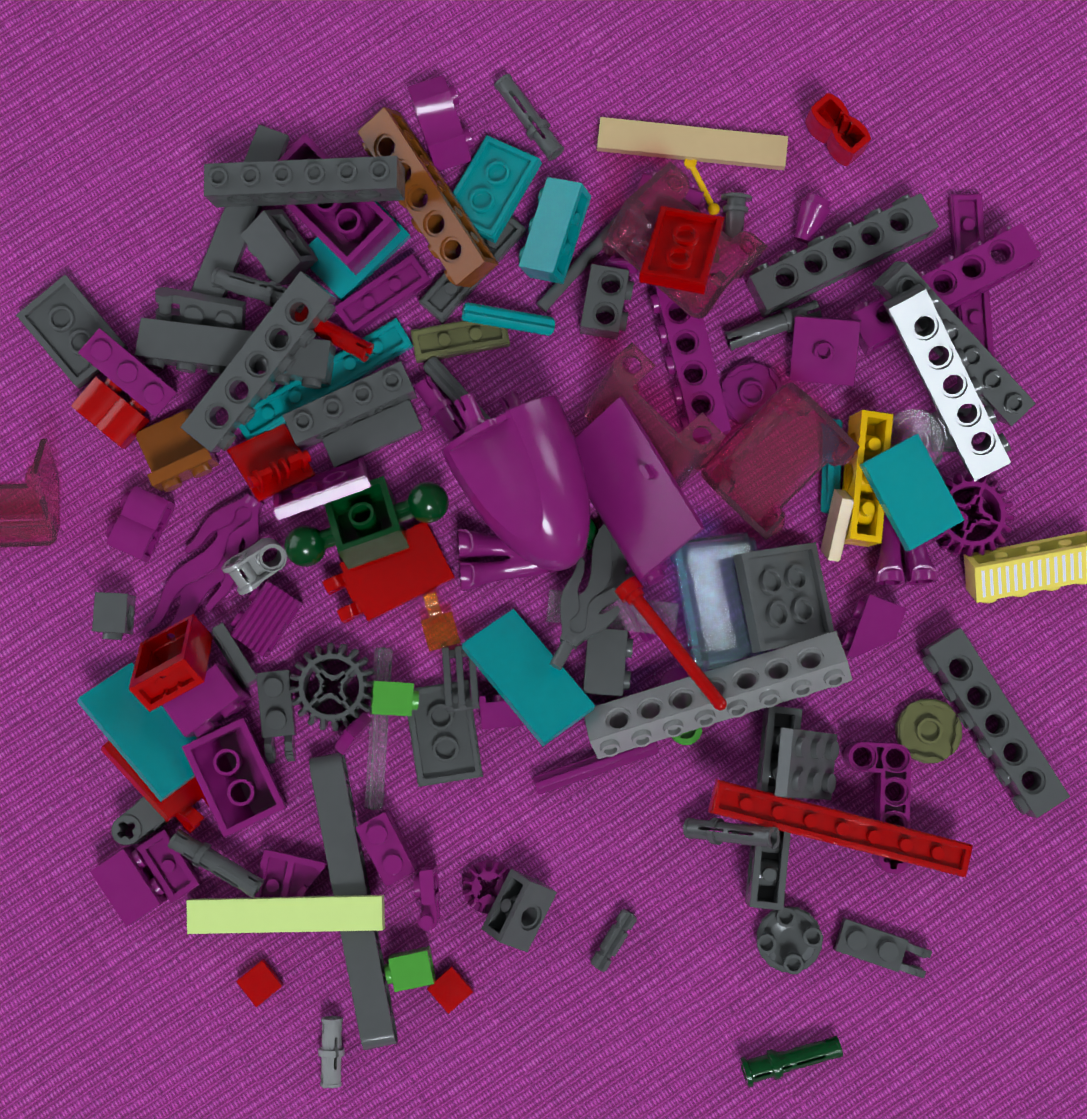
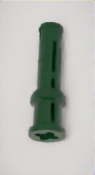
M833 1036L786 1051L766 1050L765 1055L751 1059L741 1057L739 1060L746 1085L750 1088L754 1086L755 1082L769 1078L779 1080L783 1077V1073L827 1060L843 1057V1051L838 1037Z

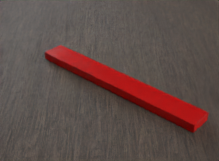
M715 779L708 809L709 813L764 827H776L780 831L965 878L973 848L972 844L792 798L775 796L772 793Z

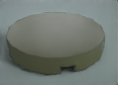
M919 699L909 703L899 713L895 724V737L898 744L905 746L909 750L911 759L921 763H939L947 759L958 749L962 739V724L959 717L956 716V713L947 703L937 699Z

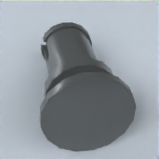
M741 192L721 194V199L727 201V205L723 206V212L726 213L723 241L743 242L744 219L749 209L746 207V202L752 201L753 197Z

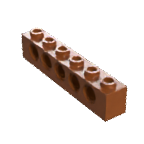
M383 107L357 131L364 141L362 146L371 157L397 156L405 168V200L398 201L399 204L406 208L413 217L411 222L415 229L423 234L429 242L427 246L431 254L442 262L447 279L456 286L471 288L499 264L401 113ZM395 144L394 152L391 155V147ZM411 168V176L407 180V172ZM427 194L428 200L426 205L424 206L423 198ZM444 219V228L440 231V222ZM460 244V245H461V254H460V256L457 258V256H456V249H457L458 245Z

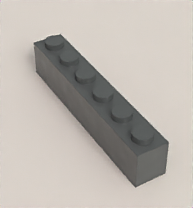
M141 318L135 356L145 362V366L149 368L164 369V365L176 366V370L185 373H195L196 369L207 370L209 375L219 377L254 331ZM277 334L275 337L276 345L279 348L287 345L289 337ZM313 339L306 348H299L293 356L296 359L293 366L287 373L283 374L281 372L273 383L289 385L290 381L298 380L302 381V386L313 389H320L321 384L331 385L336 347L331 341ZM261 356L257 359L255 368L259 374L267 371L269 365L267 358Z

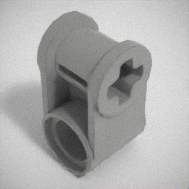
M263 538L243 552L231 557L222 565L221 569L224 573H228L236 583L239 595H245L281 570L286 564L287 555L283 547L275 539ZM267 549H277V555L272 561L265 562L262 560V555ZM240 569L245 573V578L239 572Z

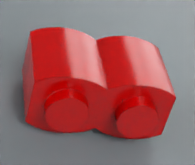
M830 93L825 94L810 108L805 120L810 134L818 141L826 144L833 159L846 167L864 153L871 140L867 128L859 120L849 116L844 103Z
M95 377L73 402L71 407L118 446L126 450L136 438V434L149 423L150 420L143 415L147 410L133 398L129 402L119 395L122 389L108 377L104 382Z

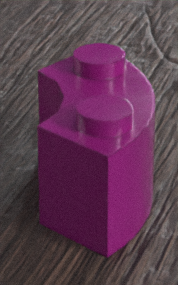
M442 75L409 86L408 91L430 158L437 170L442 171L472 161L469 148L474 147L469 129H462L455 109V105L459 104V99L454 85L448 87Z

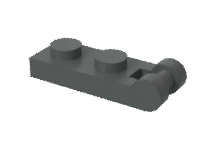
M160 287L155 290V301L159 307L155 311V319L245 330V301L169 287ZM172 304H179L180 309L172 308Z

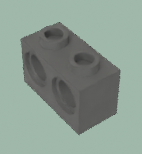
M591 264L580 334L617 340L619 330L626 331L629 312L623 311L624 300L631 301L634 281H628L630 270ZM611 281L618 285L619 290L615 293H607L602 289V285L605 282ZM601 312H608L613 316L614 320L610 324H601L596 316Z

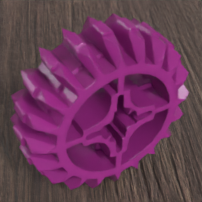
M957 473L954 475L953 481L949 478L944 479L943 481L951 495L963 490L972 491L971 497L966 499L964 504L956 502L965 520L956 525L955 532L948 529L931 540L936 541L942 538L944 541L941 543L940 549L944 551L952 546L951 556L953 557L958 556L961 551L963 557L964 554L972 556L973 552L985 555V550L994 551L996 550V544H1004L1006 539L1001 533L1008 534L1012 531V528L1005 524V522L1014 520L1015 516L1011 513H1006V509L1013 506L1012 502L1004 503L1002 497L1007 495V491L1002 490L997 493L995 490L999 482L994 480L987 485V475L974 481L969 473L966 474L965 478L961 473ZM984 499L989 504L992 515L986 513L983 509ZM968 509L971 510L970 515L974 517V520L970 522L967 521L968 515L964 514V511ZM974 527L990 529L987 535L979 541L966 540L967 535L972 533Z

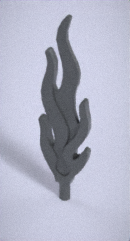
M673 462L666 463V466L669 469V471L674 466ZM605 524L600 527L594 540L591 575L586 590L582 594H578V588L584 575L585 564L584 559L580 558L572 577L562 592L560 602L561 643L549 663L558 670L562 669L572 649L576 650L582 642L601 633L614 622L620 613L619 607H615L604 614L600 613L620 599L616 595L615 590L624 581L635 576L632 570L625 575L627 561Z

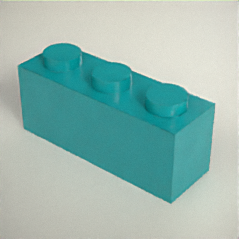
M547 177L545 186L538 195V207L535 217L529 223V235L526 244L519 253V267L529 278L564 284L592 197L582 183Z

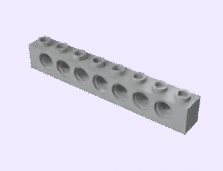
M834 631L704 672L727 702L726 708L722 711L716 710L691 677H687L595 706L594 710L587 714L584 719L589 741L597 758L601 759L615 756L618 753L633 748L645 747L662 739L677 737L682 733L701 727H709L714 723L733 717H741L746 713L762 708L774 707L788 700L806 697L811 693L830 687H838L843 683L852 681V677L838 634Z

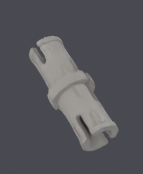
M325 1016L321 1018L322 1047L318 1048V1056L321 1057L320 1087L338 1088L342 1086L341 1058L345 1055V1048L342 1047L343 1017Z

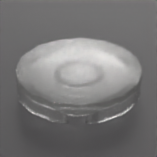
M908 409L898 413L893 418L890 448L918 433L936 466L943 457L944 446L947 445V435L942 422L937 416L925 410Z

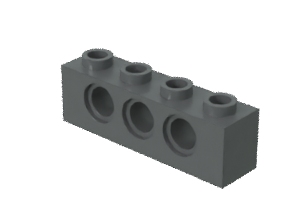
M400 361L284 414L283 417L295 444L301 450H304L322 442L321 438L408 399L410 401L417 398V395Z

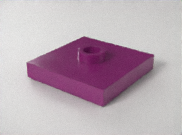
M796 315L790 380L854 386L861 320Z

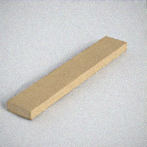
M600 117L597 151L784 170L786 166L788 136Z

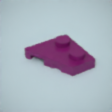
M266 848L263 851L258 877L264 879V882L254 897L303 896L326 868L327 862Z

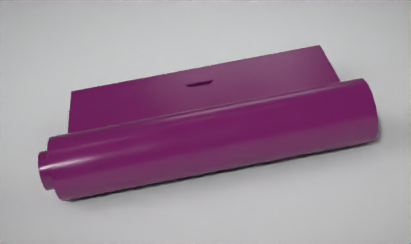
M619 397L585 428L575 440L585 471L590 501L637 579L641 583L647 582L648 585H653L665 577L664 571L668 567L665 561L705 527L624 397Z

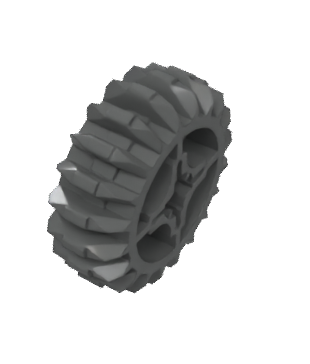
M328 643L326 654L321 646H316V658L309 652H306L303 656L308 661V664L296 662L295 667L302 671L301 676L297 674L290 675L291 680L299 681V687H289V692L299 693L300 697L291 701L292 705L296 706L303 703L304 707L299 710L298 715L303 717L310 712L311 715L307 722L309 725H314L318 718L321 719L319 724L320 730H326L329 721H331L333 731H339L340 720L343 721L344 726L347 728L352 723L351 716L354 719L359 718L360 712L358 710L360 708L370 712V705L364 702L366 698L371 700L373 697L372 693H368V687H372L373 682L367 681V677L375 674V669L370 668L364 671L363 667L369 662V659L363 657L357 662L356 658L359 655V650L353 649L347 656L348 648L346 644H341L338 653H336L334 643ZM330 660H342L349 664L350 667L337 675H332L322 666V663ZM314 671L320 681V687L311 699L308 684ZM357 674L359 693L353 703L347 693V686ZM326 678L331 681L341 680V686L338 687L340 688V695L336 693L326 694V687H329L327 686L328 680ZM329 699H334L346 711L332 715L322 712L317 707Z

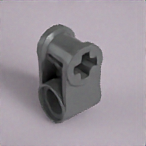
M142 797L133 807L114 821L111 831L114 840L119 844H138L169 822H166L154 807ZM126 824H135L136 827L132 830L134 835L126 836L125 832L128 830Z

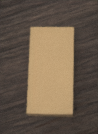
M834 489L820 550L827 560L839 562L841 560L854 500L845 490Z

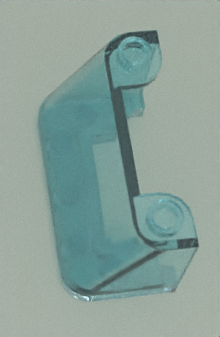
M747 532L692 538L670 557L671 562H674L675 566L677 565L674 573L675 577L677 576L688 636L687 644L688 647L692 646L690 656L702 671L720 668L775 650L752 652L733 555L757 551L755 538H749Z

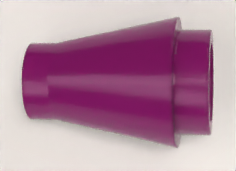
M807 194L805 200H801L794 235L796 240L807 244L813 240L831 212L828 209L831 203L829 200L814 194Z

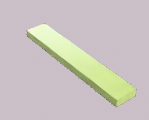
M384 895L202 898L186 900L187 934L381 931L385 929Z

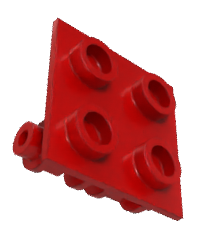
M285 424L227 449V452L258 502L316 475L309 464L311 462L309 452L307 450H300Z

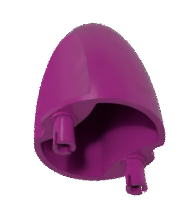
M513 391L504 395L505 398L501 397L498 399L505 413L492 419L484 418L474 393L460 397L461 401L460 399L455 400L454 404L467 428L465 433L443 449L442 454L456 481L476 512L504 544L531 564L549 571H562L574 566L583 555L588 543L590 500L579 449L559 398L557 396H548L522 404L517 391Z

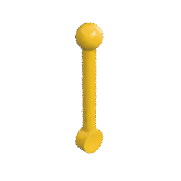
M685 159L684 166L686 169L691 170L700 190L704 192L703 196L708 204V213L710 215H717L720 207L717 203L713 202L696 168L697 160Z

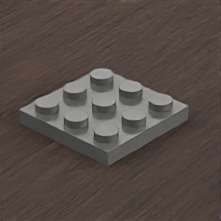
M816 542L733 555L753 653L786 647L834 632Z

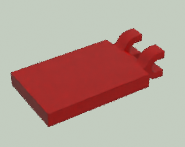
M421 522L405 530L410 548L348 569L343 561L339 563L343 573L322 581L329 595L346 588L353 602L336 610L342 623L346 624L363 614L367 621L370 622L455 579L427 523Z
M110 741L102 746L101 751L166 822L176 817L189 834L200 826V822L204 820V817L192 806L201 799L207 805L208 803L196 777L160 802Z

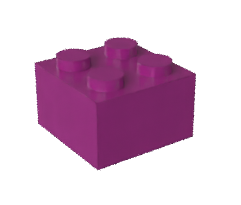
M215 664L206 671L204 683L162 706L184 737L200 738L218 730L221 727L218 722L228 716L233 718L247 708L245 702L252 697L229 666Z

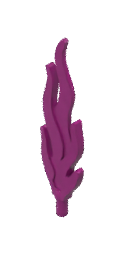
M253 493L250 495L246 494L238 501L220 508L205 520L194 540L185 548V552L189 554L195 552L214 533L218 532L215 541L203 553L181 566L171 576L164 587L153 620L143 628L144 632L150 633L160 627L168 615L173 602L181 597L179 608L168 627L192 614L195 615L204 597L218 583L221 585L207 603L206 610H214L229 594L235 582L228 573L222 571V565L231 557L241 553L244 541L246 550L260 539V518L264 504L261 501L258 502ZM168 634L169 637H175L174 634Z

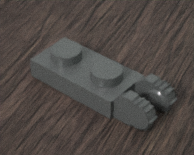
M291 670L256 673L262 738H265L267 764L275 763L276 749L274 737L285 736L284 753L287 761H295L294 735H297L295 711L291 703L293 693L289 692V687H292V680L290 679Z
M844 917L833 948L837 952L896 972L901 970L920 978L925 977L926 971L917 965L902 962L905 951L912 952L922 958H930L932 954L931 950L909 943V940Z

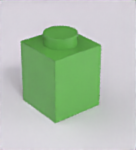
M372 681L371 693L373 697L371 698L370 714L412 716V710H418L419 690H413L414 683Z
M430 946L391 954L388 958L389 963L384 964L387 984L393 983L394 992L435 983L436 974Z

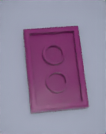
M361 457L338 467L316 473L315 476L273 495V511L277 521L370 488V477L365 459Z

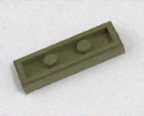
M466 321L410 330L417 363L427 362L432 357H437L439 360L510 346L507 328Z

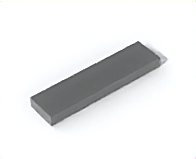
M511 216L496 244L487 239H482L499 263L526 233V228ZM444 273L418 302L441 324H444L487 275L470 288L452 284Z

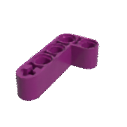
M857 741L848 744L842 755L845 765L855 771L875 772L873 819L885 822L889 816L894 815L898 820V826L910 829L911 755L909 750L897 743ZM859 747H862L867 752V760L861 766H858L853 761V753ZM891 749L897 750L900 755L899 763L894 767H890L886 762V755ZM891 782H895L899 787V794L893 800H889L885 795L886 786ZM872 854L875 865L887 873L898 874L908 866L906 862L891 860L889 863L884 861V857Z

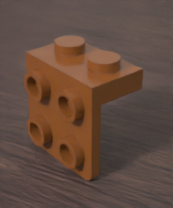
M186 409L136 434V439L152 472L147 474L152 487L161 492L175 490L183 485L182 482L192 477L199 478L205 476L212 471V468L220 465L214 452H210L180 428L193 409Z

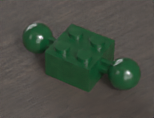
M385 477L373 479L370 481V488L324 504L330 523L329 528L319 531L313 526L302 525L291 530L285 539L284 548L286 555L294 564L309 567L321 561L327 548L336 545L340 557L347 568L351 569L410 548L402 522L411 518H415L423 523H433L440 520L446 514L449 507L447 492L435 482H422L413 487L407 500L396 503Z

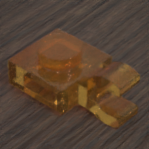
M436 592L424 595L423 598L430 618L420 621L429 652L461 643L453 613H442Z

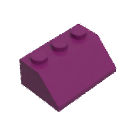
M245 718L234 721L182 746L224 838L288 808Z

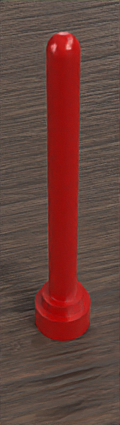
M632 576L624 581L615 590L616 595L623 603L627 602L629 606L634 605L714 708L719 711L724 710L727 706L725 698L643 597L645 593L642 590L644 587L636 576Z

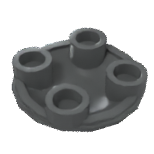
M784 906L783 911L772 910L762 919L757 930V947L761 957L770 967L781 972H788L790 974L800 973L817 960L822 949L823 935L818 922L810 913L798 907Z

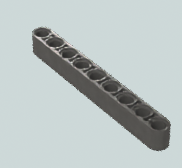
M338 752L310 758L309 767L333 896L371 895L361 839L355 828L358 826L345 757ZM340 931L363 1050L397 1044L396 1023L389 986L385 977L384 960L378 931Z

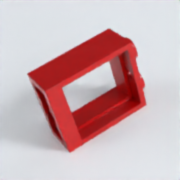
M194 614L140 643L129 690L149 712L205 682L213 636ZM168 634H174L175 637H169Z

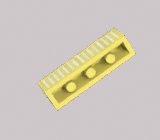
M1087 531L1000 547L994 551L985 550V555H981L978 552L973 553L972 556L964 554L966 590L976 603H992L1000 598L1010 596L1023 597L1030 592L1041 590L1054 591L1061 588V586L1087 584Z

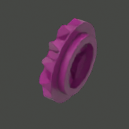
M485 860L473 865L467 871L463 880V895L469 906L480 913H489L497 897L491 893L478 897L483 888L478 877L480 876L488 882L499 877L494 887L498 895L510 870L502 863L493 860Z

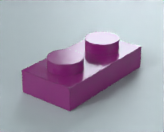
M164 829L138 846L137 849L170 902L174 903L201 885L202 882L186 857L168 847L172 835L168 829Z

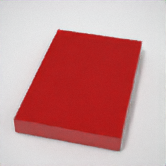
M660 206L639 274V282L704 295L725 217Z

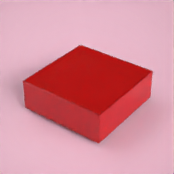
M265 959L236 981L255 1007H258L284 985Z
M453 965L441 974L434 984L427 987V990L448 1014L474 992V989Z

